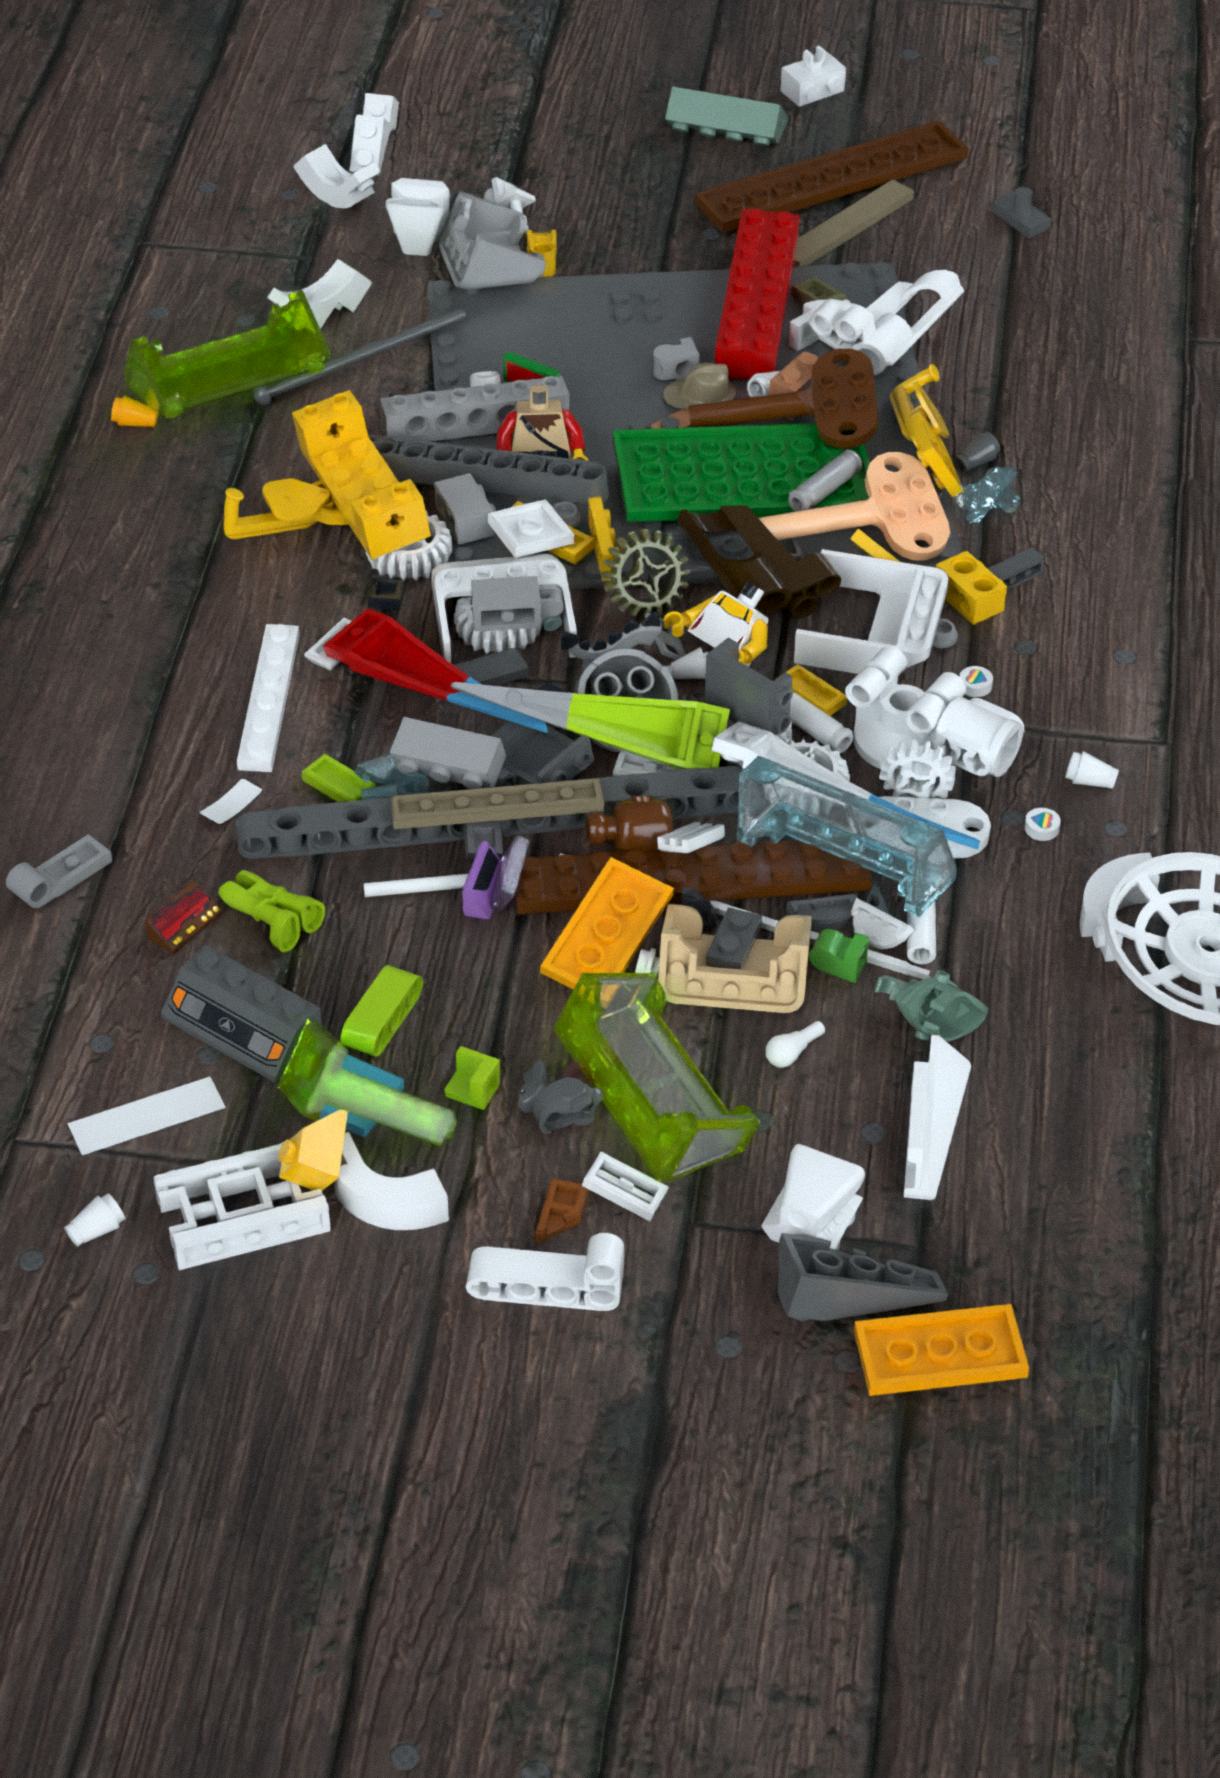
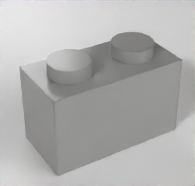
M470 473L434 482L435 508L458 545L494 536V530L488 524V513L495 512V506L493 503H488L482 485H477Z

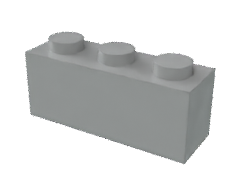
M403 717L390 750L396 769L404 774L412 776L416 774L426 775L441 783H447L448 781L461 783L469 789L494 787L506 758L500 738Z

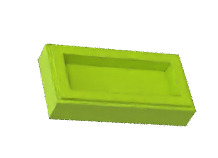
M323 754L302 771V780L337 802L368 800L376 793L375 783L327 754Z

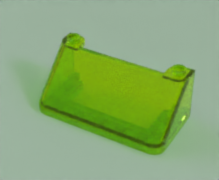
M303 290L288 294L289 303L282 307H279L278 304L272 305L267 324L264 327L162 357L163 348L159 339L153 340L152 345L149 344L146 336L131 340L124 378L128 387L157 414L173 418L180 415L184 410L305 373L317 374L325 369V364L329 361L331 352Z

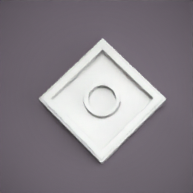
M546 499L488 513V524L515 558L574 544V533Z

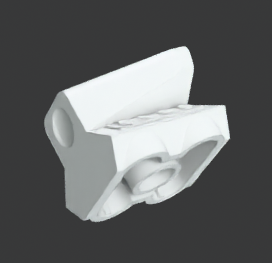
M400 178L391 184L392 198L386 200V209L393 225V232L396 234L404 254L428 256L431 254L434 243L440 240L441 232L450 214L449 188L443 181Z
M795 1145L790 1153L785 1185L761 1227L771 1240L778 1243L781 1233L829 1240L831 1241L830 1248L838 1250L840 1239L846 1228L854 1222L856 1210L863 1199L855 1193L864 1181V1169L856 1164L807 1146Z

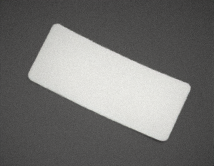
M241 779L222 798L199 813L221 824L243 810L260 794L262 789L245 779Z

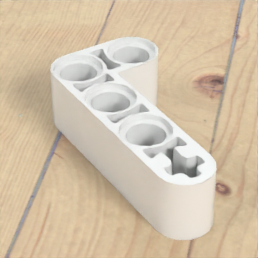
M599 1233L593 1235L588 1243L587 1256L480 1247L475 1249L471 1255L466 1290L471 1296L482 1300L609 1311L615 1309L620 1302L624 1272V1243L614 1234Z

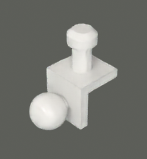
M497 177L491 179L493 188L488 189L483 196L484 200L522 213L524 207L535 202V196Z

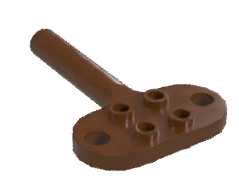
M840 348L829 351L819 357L813 365L811 374L812 385L807 390L689 405L691 427H720L811 416L815 419L819 437L827 445L849 449L861 446L872 439L878 430L879 424L873 365L868 356L855 349ZM842 361L848 362V364L845 366L835 365L838 362ZM846 430L855 431V433H853L852 435L841 434Z

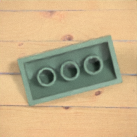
M672 86L665 120L672 126V130L688 133V130L692 129L698 130L700 135L706 137H715V134L726 135V139L742 142L744 138L753 140V144L768 147L770 143L778 144L787 125L788 116L779 104Z

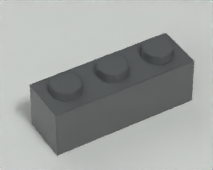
M1031 547L987 569L1004 582L1008 591L1042 574L1045 557Z

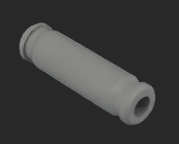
M852 450L842 452L841 455L837 456L789 493L788 502L795 512L809 510L862 469L860 456Z

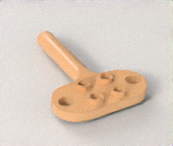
M887 452L878 455L870 462L865 476V487L869 496L867 500L759 518L777 540L874 525L882 530L886 541L893 551L902 557L914 561H926L937 557L945 549L950 534L949 522L928 471L919 460L902 452ZM886 465L896 466V467L899 469V471H897V472L888 471V470L885 468V466H886ZM915 541H926L930 547H919Z

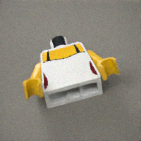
M749 582L746 583L738 598L722 590L717 595L681 614L675 611L667 613L664 617V628L667 629L672 626V635L674 637H681L685 626L689 628L688 632L714 648L729 637L739 643L738 661L749 667L751 662L767 648L768 618L754 609L764 592Z

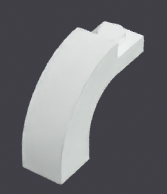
M326 144L306 154L293 166L302 181L314 195L336 208L351 207L375 193L371 187L375 184L372 179L381 172L375 162L354 174L347 172L339 165Z
M1150 852L1114 859L1100 867L1086 884L1080 914V932L1082 937L1093 936L1094 945L1096 948L1100 947L1105 962L1116 960L1107 941L1105 928L1106 909L1115 886L1128 871L1152 858ZM1159 874L1149 878L1157 890ZM1136 885L1121 900L1118 910L1129 905L1149 903L1139 886ZM1116 934L1121 947L1123 936Z
M345 1133L339 1178L334 1181V1189L337 1198L350 1213L372 1225L393 1230L422 1229L449 1221L448 1195L434 1168L407 1177L395 1178L380 1175L366 1166L350 1133Z

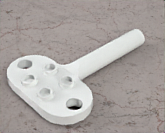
M879 797L927 820L980 840L977 850L883 818L853 810L850 822L851 835L856 836L862 841L865 850L875 854L899 856L907 861V924L915 930L907 938V956L915 964H927L936 957L935 860L941 858H966L981 852L988 844L991 824L989 817L980 807L962 800ZM868 822L874 824L875 826L864 827L861 824ZM974 827L979 829L980 831L971 832L966 830V828Z

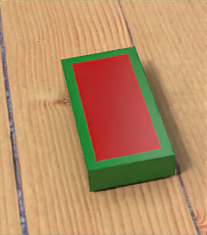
M511 351L503 356L504 381L507 383L517 380L560 376V371Z

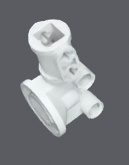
M885 646L846 686V696L856 706L853 737L855 748L866 762L880 769L883 755H887L889 747L898 749L900 741L906 743L907 746H911L912 740L916 739L919 746H924L929 741L933 750L942 747V757L951 756V764L979 776L991 774L995 777H1000L1011 766L1020 748L1024 732L1022 720L1014 713L983 699L972 698L968 700L964 698L966 686L958 675L944 672L926 692L912 685L897 684L898 676L907 666V659L896 647Z

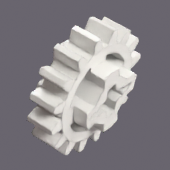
M916 739L912 740L911 746H907L906 743L900 741L898 749L889 747L887 755H883L879 778L885 780L883 786L885 790L894 789L892 797H900L902 795L914 798L940 797L946 799L948 790L952 791L954 786L956 766L951 765V756L942 757V747L935 750L931 749V742L929 741L924 746H919Z

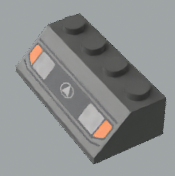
M206 944L181 967L161 1012L162 1019L275 1083L322 1039L321 1012L318 1006Z

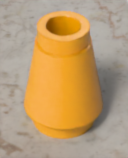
M125 395L123 398H115L111 421L118 422V426L155 428L158 409H154Z

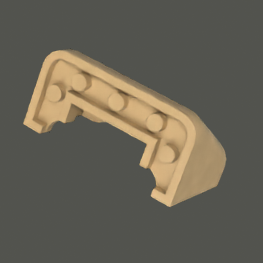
M668 904L661 933L658 977L659 993L665 1000L675 1004L791 1013L798 1010L803 1004L805 997L812 916L787 915L781 918L775 927L774 940L756 939L743 969L739 970L706 966V954L715 935L702 934V917L693 907Z

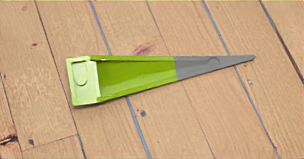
M454 682L450 685L458 691L576 734L586 735L590 739L675 770L719 767L721 753L712 751L714 737L726 730L730 711L727 708L698 701L578 694Z

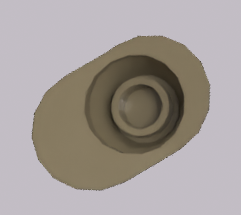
M702 362L694 365L686 375V378L669 384L665 388L663 395L668 405L686 410L689 409V405L733 400L736 396V388L728 381V368L725 364Z

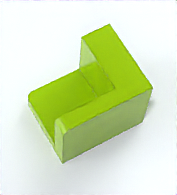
M460 1046L456 1052V1072L445 1087V1096L484 1110L500 1086V1059Z

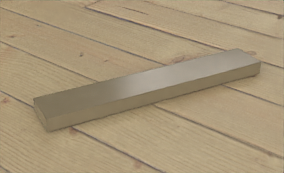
M892 179L798 238L794 266L810 265L914 199V190Z
M600 778L390 796L393 829L604 811Z

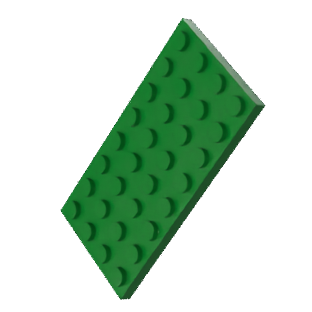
M816 424L613 430L612 443L627 522L676 521L681 510L687 509L691 513L707 514L720 510V506L747 505L758 518L795 512L788 502L789 493L837 456L841 455L845 450H852L860 456L862 469L810 509L869 499L865 487V476L870 462L865 443L850 449L827 445L819 437ZM846 430L841 434L852 435L853 433H855V431Z

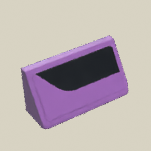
M482 841L479 845L464 884L462 896L464 915L489 919L505 880L507 869L489 843Z

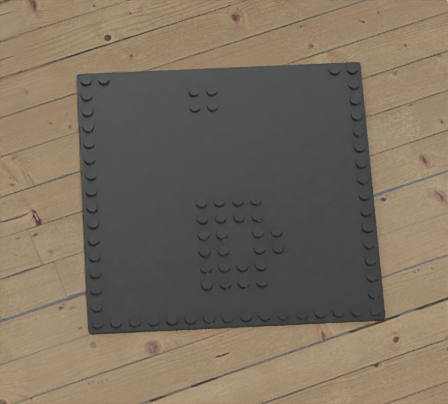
M847 263L842 265L794 266L791 287L816 277L844 293L846 300H849L850 303L860 305L866 309L898 281L892 263ZM730 269L541 277L532 283L474 290L458 288L454 285L453 281L439 280L429 282L427 284L429 321L459 308H462L466 314L465 320L430 333L435 391L471 387L470 376L482 371L498 372L501 383H507L504 381L503 356L509 351L560 371V376L563 377L570 394L569 411L582 427L585 443L583 455L589 461L603 464L606 469L609 498L603 502V508L610 511L611 528H614L615 547H618L619 550L621 549L617 542L619 537L625 539L627 543L630 542L628 532L634 531L638 539H640L641 529H647L650 538L654 530L661 531L662 540L664 532L684 530L677 520L626 521L612 443L613 430L653 429L650 425L661 420L662 428L679 427L678 419L667 416L681 409L668 405L663 395L665 388L677 380H659L653 375V351L660 345H679L680 339L692 337L699 353V363L709 362L715 364V347ZM791 288L776 371L784 369L803 351L821 357L827 352L835 350L821 340H817L798 352L789 347L790 321L803 315V304L791 293ZM903 306L896 315L907 322ZM913 345L893 366L888 365L881 373L874 375L879 424L875 435L865 443L869 462L878 455L887 452H902L920 461L916 453L918 449L913 441L907 440L902 434L890 400V394L897 385L919 373ZM842 361L838 362L835 365L845 366L848 364V362ZM728 379L736 388L734 399L750 398L747 390L749 381ZM915 391L909 394L914 408L921 405ZM799 416L795 421L783 418L728 426L816 424L811 416ZM497 433L439 440V443L496 450ZM570 452L571 458L569 459H572L574 457V454ZM886 465V466H885V468H886L888 471H891V472H897V471H899V469H898L896 466H893V465ZM928 466L926 470L929 473L950 528L945 549L935 558L926 561H914L900 556L891 549L882 530L874 525L797 537L803 555L807 557L815 553H821L822 549L868 557L850 539L860 529L900 562L936 568L937 563L962 553L948 491L946 488L939 489L932 477L933 471ZM485 492L486 500L488 503L494 504L496 511L510 508L517 501L528 504L544 500ZM546 499L552 507L556 503L563 502ZM573 503L581 515V521L575 529L591 536L588 525V505ZM494 531V536L458 545L452 536V553L449 556L448 563L514 556ZM915 541L919 547H930L926 541ZM642 548L650 562H663L667 560L658 548ZM594 549L575 565L548 551L531 554H550L558 558L565 567L569 589L603 588L606 583L611 582L602 581ZM633 553L625 560L621 577L633 567ZM644 564V573L640 574L637 578L641 577L647 582L648 573L652 572L654 568L649 569ZM670 570L660 577L658 585L667 584ZM715 577V578L691 580V581H685V582H687L688 584H691V583H712V582H722V581L719 579V577Z

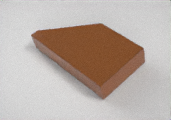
M551 1178L536 1228L535 1242H543L581 1223L589 1189L583 1187L582 1183Z

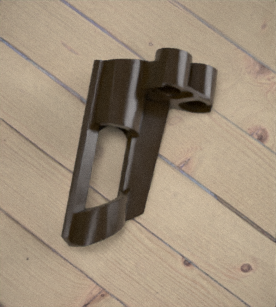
M747 505L720 506L721 508L717 512L707 514L691 513L686 509L681 510L677 521L733 597L738 598L747 582L764 592L754 608L761 614L785 608L791 612L794 618L803 619L815 611L818 606L817 598L819 596L824 597L832 594L841 584L840 575L823 553H815L796 561ZM738 530L754 552V555L742 560L724 558L720 556L705 534H724Z

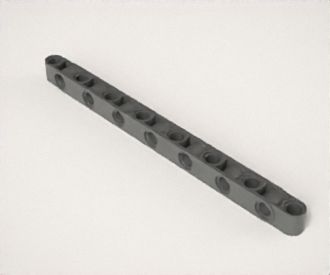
M742 766L694 768L599 777L604 800V811L602 813L605 815H612L614 806L622 800L632 799L631 795H652V799L656 798L666 801L671 808L673 820L743 812L750 809L756 801L750 774ZM390 797L248 812L239 816L235 824L239 854L248 859L281 856L294 857L465 840V823L393 829ZM590 813L498 821H501L502 836L583 829L585 828L586 817Z

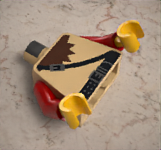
M532 386L529 389L530 401L517 402L515 411L509 412L498 428L496 450L568 459L571 458V452L574 454L572 459L589 461L583 455L585 443L582 427L569 410L562 409L561 401L549 400L548 387Z

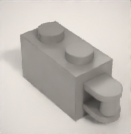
M537 576L471 580L475 632L541 628V617L557 616L564 609L560 588L557 586L539 587Z

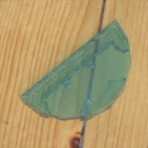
M391 754L360 763L354 772L364 782L369 783V780H373L377 783L385 784L384 788L386 789L402 787L409 783L412 776L396 769Z

